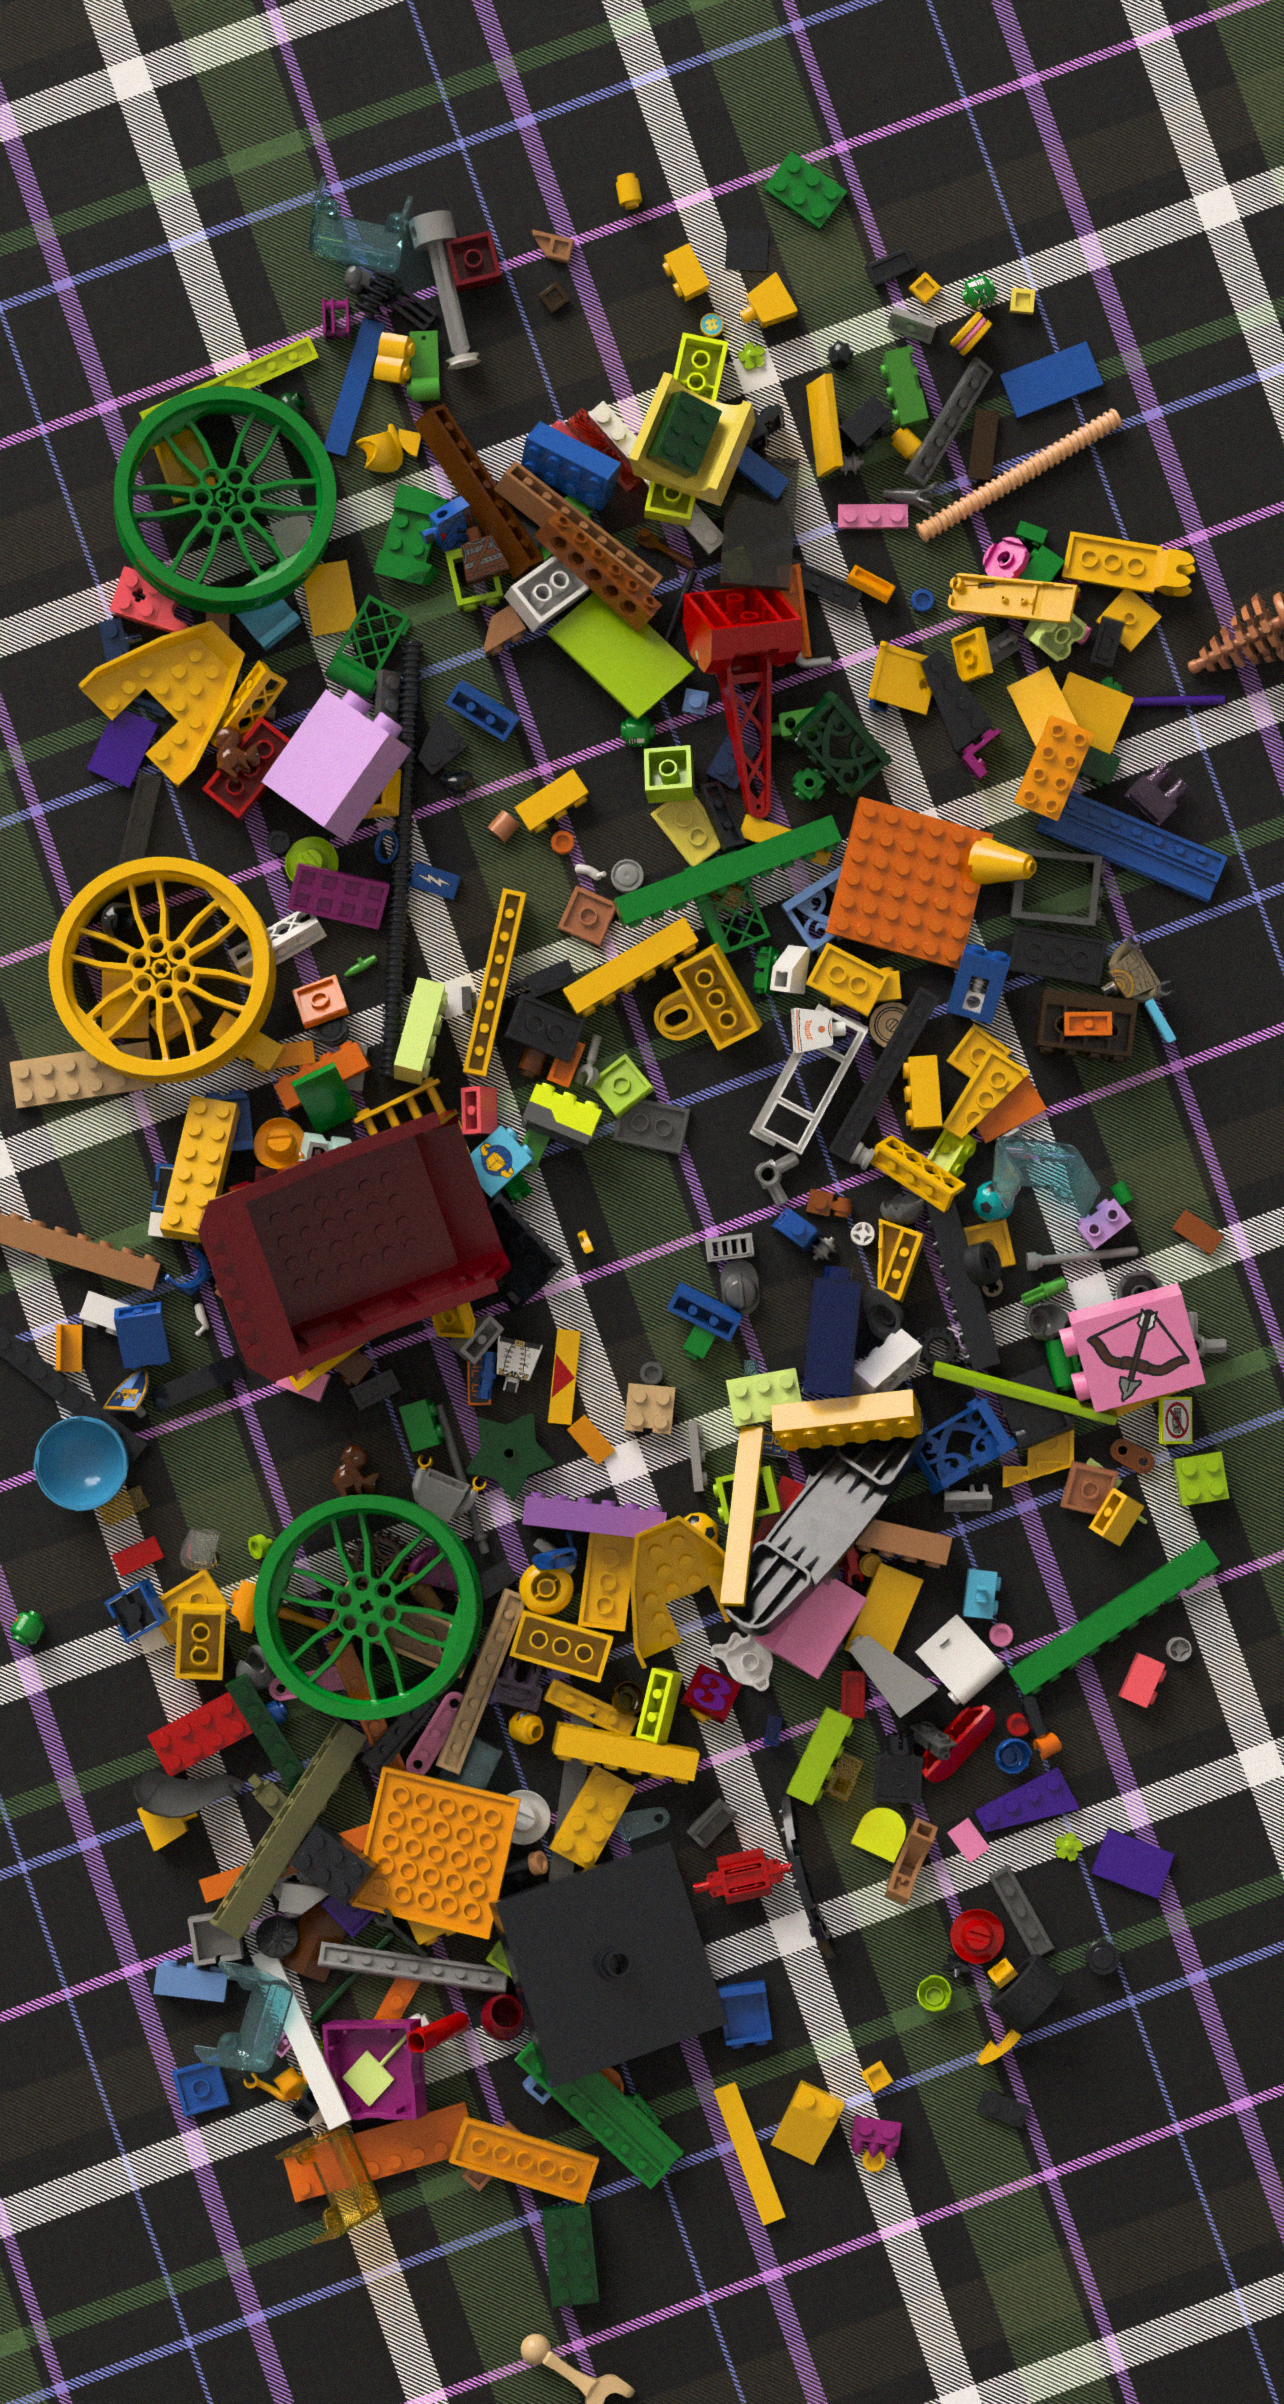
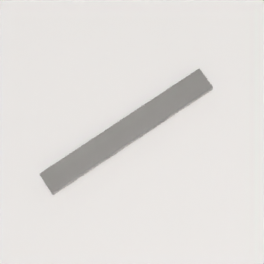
M322 1941L317 1966L500 1994L506 1993L508 1975L497 1967L430 1957L423 1958L417 1955Z

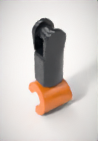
M1021 1696L1017 1701L1018 1707L1025 1717L1024 1719L1032 1737H1037L1033 1741L1034 1750L1040 1749L1041 1759L1044 1760L1062 1750V1744L1055 1734L1048 1732L1049 1729L1039 1710L1036 1699L1033 1696Z

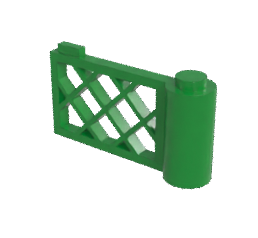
M368 594L324 675L364 698L367 694L372 696L377 687L374 682L377 677V670H381L399 635L405 636L411 625L407 622L409 617ZM369 602L378 606L379 616L368 618L366 607ZM362 615H364L365 619L359 621ZM394 615L402 620L398 628L389 630L385 617ZM382 619L385 631L373 634L370 622ZM366 623L369 636L357 638L356 626ZM395 632L393 638H391L390 633ZM353 634L354 640L348 641L351 635ZM387 635L388 647L378 650L374 637ZM371 639L374 651L362 654L359 642ZM355 643L359 655L349 657L343 654L342 651L346 645ZM384 652L382 658H380L379 653ZM376 655L378 665L375 671L366 667L364 657Z
M1061 1338L1044 1342L1055 1388L1060 1387L1061 1391L1074 1389L1071 1374L1080 1372L1081 1361L1078 1363L1077 1355L1066 1358Z

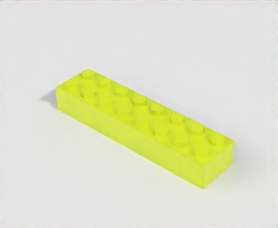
M683 333L673 377L690 391L717 402L729 342ZM651 481L644 518L690 527L696 497Z

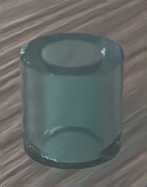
M743 1360L744 1375L758 1374V1360Z

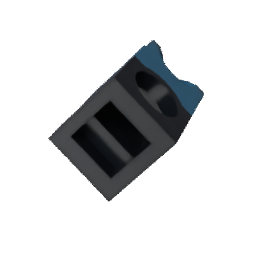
M310 2086L290 2110L306 2124L319 2110Z

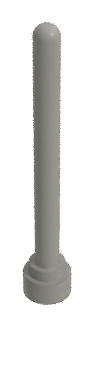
M1132 1246L1044 1256L1036 1252L1026 1253V1265L1028 1271H1036L1038 1268H1042V1265L1135 1256L1139 1253V1249Z

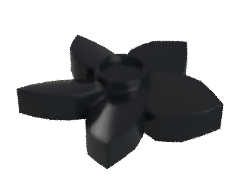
M950 1954L947 1957L949 1964L942 1967L944 1971H952V1977L955 1980L960 1974L965 1975L971 1971L965 1965V1960L958 1957L956 1961Z

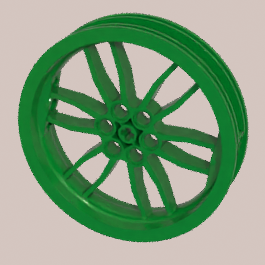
M215 386L188 391L171 398L155 408L139 423L127 440L118 461L114 482V517L121 545L136 571L147 583L166 598L190 609L212 614H240L259 610L277 603L293 593L310 577L320 563L330 540L337 499L335 476L327 451L317 434L299 414L284 403L266 394L240 387ZM236 415L248 418L236 440L229 467L226 469L218 468L207 441L194 424L205 416ZM259 421L274 430L261 453L247 469H244L237 465L240 450L253 422ZM185 429L186 431L189 430L203 453L207 468L200 471L182 454L173 442L172 437L177 436ZM280 434L287 438L298 450L312 476V479H282L258 485H252L249 482L265 462ZM164 442L177 463L198 486L196 488L171 484L135 485V480L139 467L148 451ZM236 476L241 479V483L232 484L229 479ZM213 477L218 480V483L216 485H209L206 479ZM313 488L316 495L315 506H283L260 501L262 496L284 490ZM167 495L187 499L189 504L166 511L136 513L134 512L133 496ZM248 495L253 497L255 501L248 504L242 498ZM202 497L208 502L205 505H198L195 500ZM224 497L225 500L229 498V503L226 504L225 501L221 503V498ZM254 513L279 517L313 515L315 520L302 550L286 559L273 538L251 515ZM192 516L200 517L201 520L184 540L170 567L165 566L153 554L143 539L137 524L138 522H168ZM234 516H241L244 522L236 524L232 521V518ZM218 517L221 522L213 525L209 523L208 519ZM247 530L251 531L262 541L278 561V564L266 572L259 569L248 551L242 535ZM205 531L213 535L209 554L196 580L193 582L176 574V571L188 549ZM223 532L232 533L244 562L256 577V579L243 587L219 588L202 585L213 563Z
M382 1495L339 1497L321 1503L296 1518L279 1535L268 1551L258 1574L254 1593L256 1634L265 1659L277 1678L291 1693L311 1707L332 1716L351 1720H377L398 1716L416 1710L441 1695L454 1683L469 1662L479 1638L483 1616V1597L479 1575L475 1563L460 1537L447 1523L424 1507L404 1499ZM367 1514L393 1517L409 1523L420 1530V1534L397 1555L381 1579L375 1576L373 1542L367 1522ZM354 1515L359 1517L364 1542V1571L356 1572L346 1551L339 1524V1519ZM328 1524L332 1525L337 1553L349 1579V1584L346 1587L319 1573L293 1566L300 1546L311 1535ZM426 1537H429L441 1550L440 1554L417 1575L398 1585L393 1580V1577L405 1558ZM444 1559H447L455 1576L459 1592V1602L455 1615L433 1608L401 1605L399 1603V1594L424 1579ZM297 1573L315 1579L335 1591L332 1601L309 1600L288 1594L289 1591L287 1589L291 1575ZM361 1577H365L369 1582L368 1588L364 1591L358 1586V1581ZM384 1584H388L391 1587V1594L388 1597L382 1596L380 1591ZM345 1593L349 1594L352 1599L351 1604L347 1607L341 1603V1597ZM283 1599L305 1606L330 1608L338 1611L339 1617L336 1621L314 1634L293 1655L290 1654L282 1636L279 1623V1612ZM371 1601V1605L374 1608L372 1611L366 1612L367 1609L364 1608V1603ZM389 1607L394 1608L397 1613L396 1618L392 1621L386 1617V1610ZM405 1612L425 1613L448 1619L451 1625L446 1640L441 1641L423 1635L404 1624L402 1621ZM350 1616L354 1617L357 1621V1625L353 1630L346 1626V1621ZM373 1623L379 1627V1634L376 1637L369 1634V1626ZM391 1627L419 1641L444 1648L441 1662L437 1669L423 1682L408 1691L405 1689L399 1658L388 1635V1630ZM339 1629L345 1636L332 1656L309 1677L298 1666L297 1660L321 1638ZM356 1635L361 1636L363 1639L364 1671L371 1696L370 1700L345 1697L327 1690L317 1683V1680L340 1659ZM379 1641L391 1662L398 1689V1695L380 1699L378 1696L373 1671V1642Z

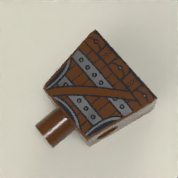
M479 526L467 529L466 534L469 542L461 545L467 585L471 586L510 573L509 565L493 536L482 537Z

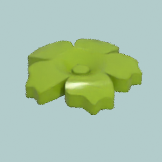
M746 342V345L743 347L744 351H738L737 357L740 359V362H745L743 368L750 370L754 369L755 365L758 368L764 365V357L762 355L766 351L763 346L756 345L754 348L753 342Z
M1069 1832L1064 1834V1838L1058 1836L1055 1839V1846L1058 1848L1055 1854L1058 1858L1065 1859L1067 1856L1069 1861L1076 1860L1078 1856L1076 1851L1083 1850V1844L1080 1840H1075V1833Z

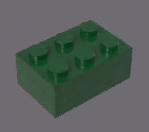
M683 390L672 393L646 458L684 478L696 476L723 411Z

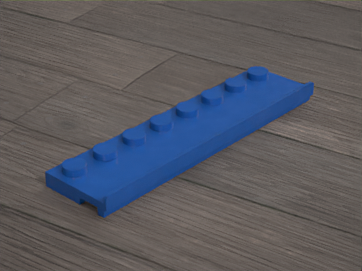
M1070 791L1058 821L1042 815L1035 830L1091 855L1102 856V859L1205 903L1209 902L1228 858L1073 791Z

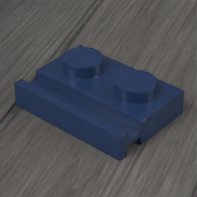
M728 733L709 766L706 775L736 790L740 781L730 734ZM743 741L744 753L752 762L758 749Z

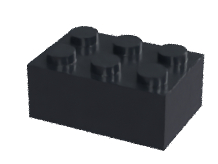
M325 1823L315 1825L289 1862L290 1865L344 1906H348L355 1901L379 1866Z

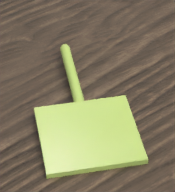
M406 2034L380 2063L366 2050L342 2077L369 2107L395 2080L383 2066L407 2040Z

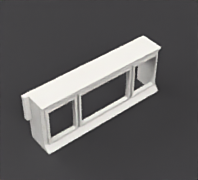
M820 1004L817 1005L815 1010L831 1012L833 1020L836 1022L845 1021L846 1027L857 1032V1035L845 1056L828 1047L816 1049L841 1062L818 1108L813 1114L781 1097L804 1052L793 1054L792 1052L749 1133L773 1147L778 1143L800 1156L869 1030L867 1026L846 1015L842 1017ZM777 1103L810 1120L798 1145L764 1128Z

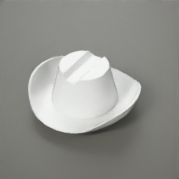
M518 1790L508 1794V1796L521 1799L512 1842L526 1845L539 1840L548 1830L551 1820L550 1809L546 1801L537 1793L528 1790Z

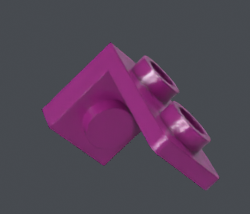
M999 728L995 731L989 729L980 737L982 741L975 746L972 743L962 751L964 756H962L961 761L978 782L986 776L987 771L985 769L987 766L980 757L975 758L974 755L1000 735L1001 730Z

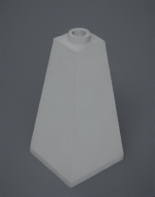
M860 1634L850 1642L852 1647L849 1648V1651L899 1718L938 1691L935 1685L867 1635L863 1638Z

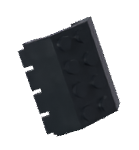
M500 1194L486 1208L491 1213L502 1248L512 1269L496 1281L499 1290L496 1294L515 1313L565 1266V1263Z

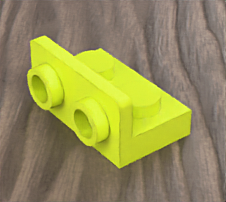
M943 1130L927 1159L951 1175L959 1177L963 1172L967 1159L974 1154L977 1141L968 1134L960 1140L948 1131Z

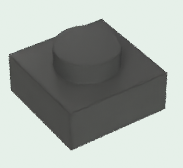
M471 986L461 987L463 1012H473L472 1006H477L476 992H472Z

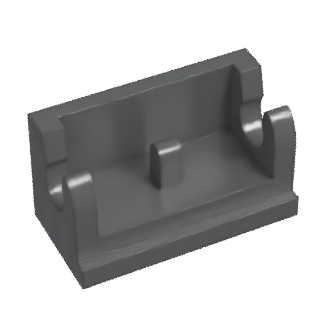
M718 1797L694 1821L686 1832L705 1849L738 1814Z

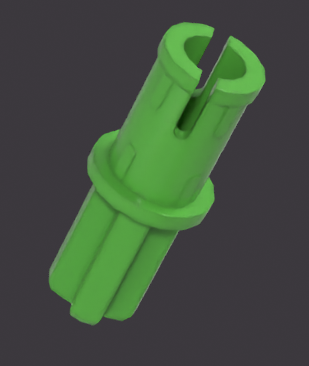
M1060 1276L1051 1282L1040 1283V1287L1022 1294L1021 1300L1028 1307L1044 1299L1050 1300V1297L1068 1290V1286L1063 1276Z

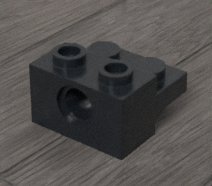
M779 403L774 406L769 405L760 412V415L753 408L756 422L746 446L756 454L770 446L767 436L785 426L784 412Z

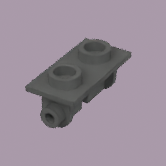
M1010 629L1005 630L987 642L992 667L1022 648L1018 642V636L1015 632L1012 633Z
M923 1721L910 1725V1728L915 1731L913 1733L915 1742L927 1750L931 1749L930 1752L939 1760H947L950 1757V1747L958 1746V1743L949 1738V1735L934 1727V1724L931 1722Z

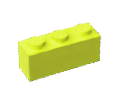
M665 1668L651 1669L635 1737L654 1743H667L683 1673Z

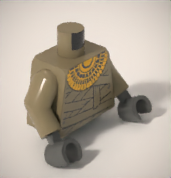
M1137 931L1132 932L1127 940L1114 951L1108 963L1110 971L1107 975L1111 982L1101 988L1105 997H1114L1119 993L1122 999L1137 1000L1138 1003H1145L1152 998L1155 1001L1163 995L1173 994L1175 989L1169 992L1165 989V985L1171 981L1168 980L1161 983L1137 947L1144 939L1142 938L1139 942L1134 941L1133 935Z

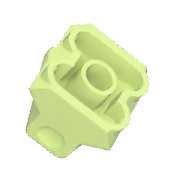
M1072 614L1070 624L1030 620L1023 635L1058 662L1069 656L1071 644L1074 641H1079L1083 638L1087 624L1075 614Z

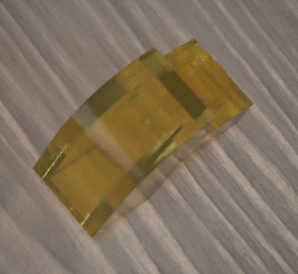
M842 1752L823 1793L845 1804L857 1782L856 1778L864 1762Z

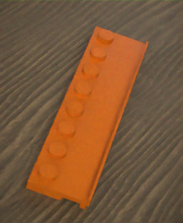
M465 2101L428 2111L427 2115L417 2120H397L282 2153L295 2202L449 2159L463 2117H469Z

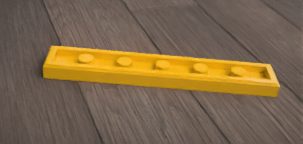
M736 2082L714 2089L715 2097L763 2226L785 2218V2213Z

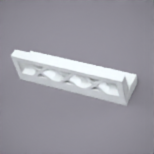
M296 911L267 928L272 941V949H274L276 965L327 936L315 915L309 914L311 919L304 923H299L300 919L308 914ZM289 928L285 934L278 935L280 930ZM248 939L229 950L228 953L241 976L250 979L253 978V956ZM244 951H248L245 957L241 958L240 960L237 959V955Z

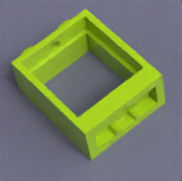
M458 548L445 552L459 610L463 609L464 612L476 610L478 605L494 606L500 604V600H503L504 596L499 576L493 578L496 591L462 599L454 567L455 563L463 562L462 550Z
M770 1465L761 1467L760 1475H763L770 1508L756 1511L755 1519L783 1513L773 1467ZM735 1474L715 1478L716 1484H713L715 1497L720 1498L721 1507H718L719 1517L721 1521H725L726 1525H729L730 1508L724 1483L734 1481Z

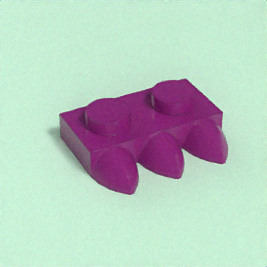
M854 2116L851 2136L853 2152L856 2155L860 2154L867 2143V2149L872 2158L879 2153L883 2146L886 2158L888 2160L892 2159L899 2147L901 2123Z

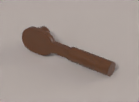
M643 528L636 533L635 539L639 545L649 550L657 549L689 570L694 568L696 562L661 544L658 537L647 528Z

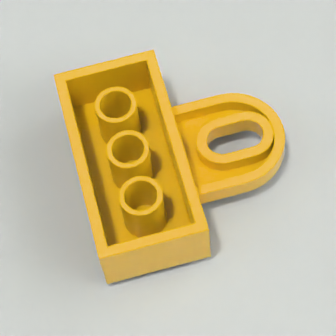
M718 942L680 961L674 966L673 971L682 988L665 996L658 1003L654 1012L655 1025L658 1031L666 1038L676 1041L685 1040L706 1029L718 1051L758 1031L762 1026L759 1016ZM678 1009L686 1010L688 1019L674 1026L666 1022V1015Z

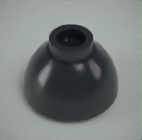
M455 770L443 774L440 780L445 790L451 793L453 798L458 799L467 796L466 791L472 784L473 774L469 770Z

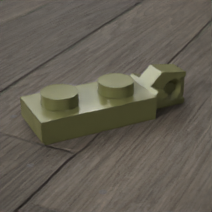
M255 1773L248 1779V1782L255 1788L252 1794L275 1819L288 1797L273 1781L271 1782L268 1778L263 1781Z

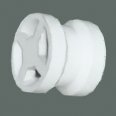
M860 1222L851 1229V1239L858 1246H866L874 1238V1229L869 1223Z

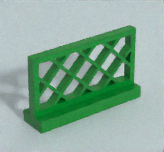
M733 850V851H731V852H728V853H726V854H723V855H721V856H718V857H716V858H713V859H711V860H708V861L703 862V863H701V864H698V865H696V866H691V867L685 868V869L683 870V872H684V871H687V870H689V869L695 868V867H697V866H700V865H702V864L708 863V862H710V861H713V860H715V859L721 858V857L726 856V855H728V854H731V853H733V852H736V850ZM750 884L744 886L742 895L732 891L724 893L720 904L711 901L709 895L708 900L695 904L711 944L713 945L718 942L725 956L770 937ZM746 892L748 894L749 899L744 897ZM727 894L740 899L735 910L722 905ZM742 900L751 903L753 906V912L750 917L738 912ZM713 905L718 907L717 912H715ZM720 909L733 913L729 926L719 921L717 916ZM754 914H756L758 920L753 918ZM736 915L749 920L744 932L731 927ZM754 922L760 925L764 934L757 937L747 934L750 923ZM722 927H724V928L727 929V931H726L725 934H724V931H723ZM729 930L742 935L739 944L732 947L729 946L726 939ZM745 937H747V938L750 939V940H747V941H744V942H743V940H744Z

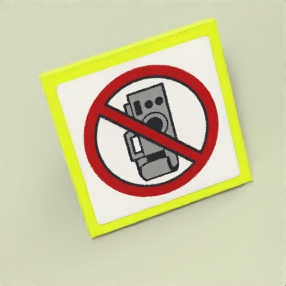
M1159 1397V1444H1192V1397Z

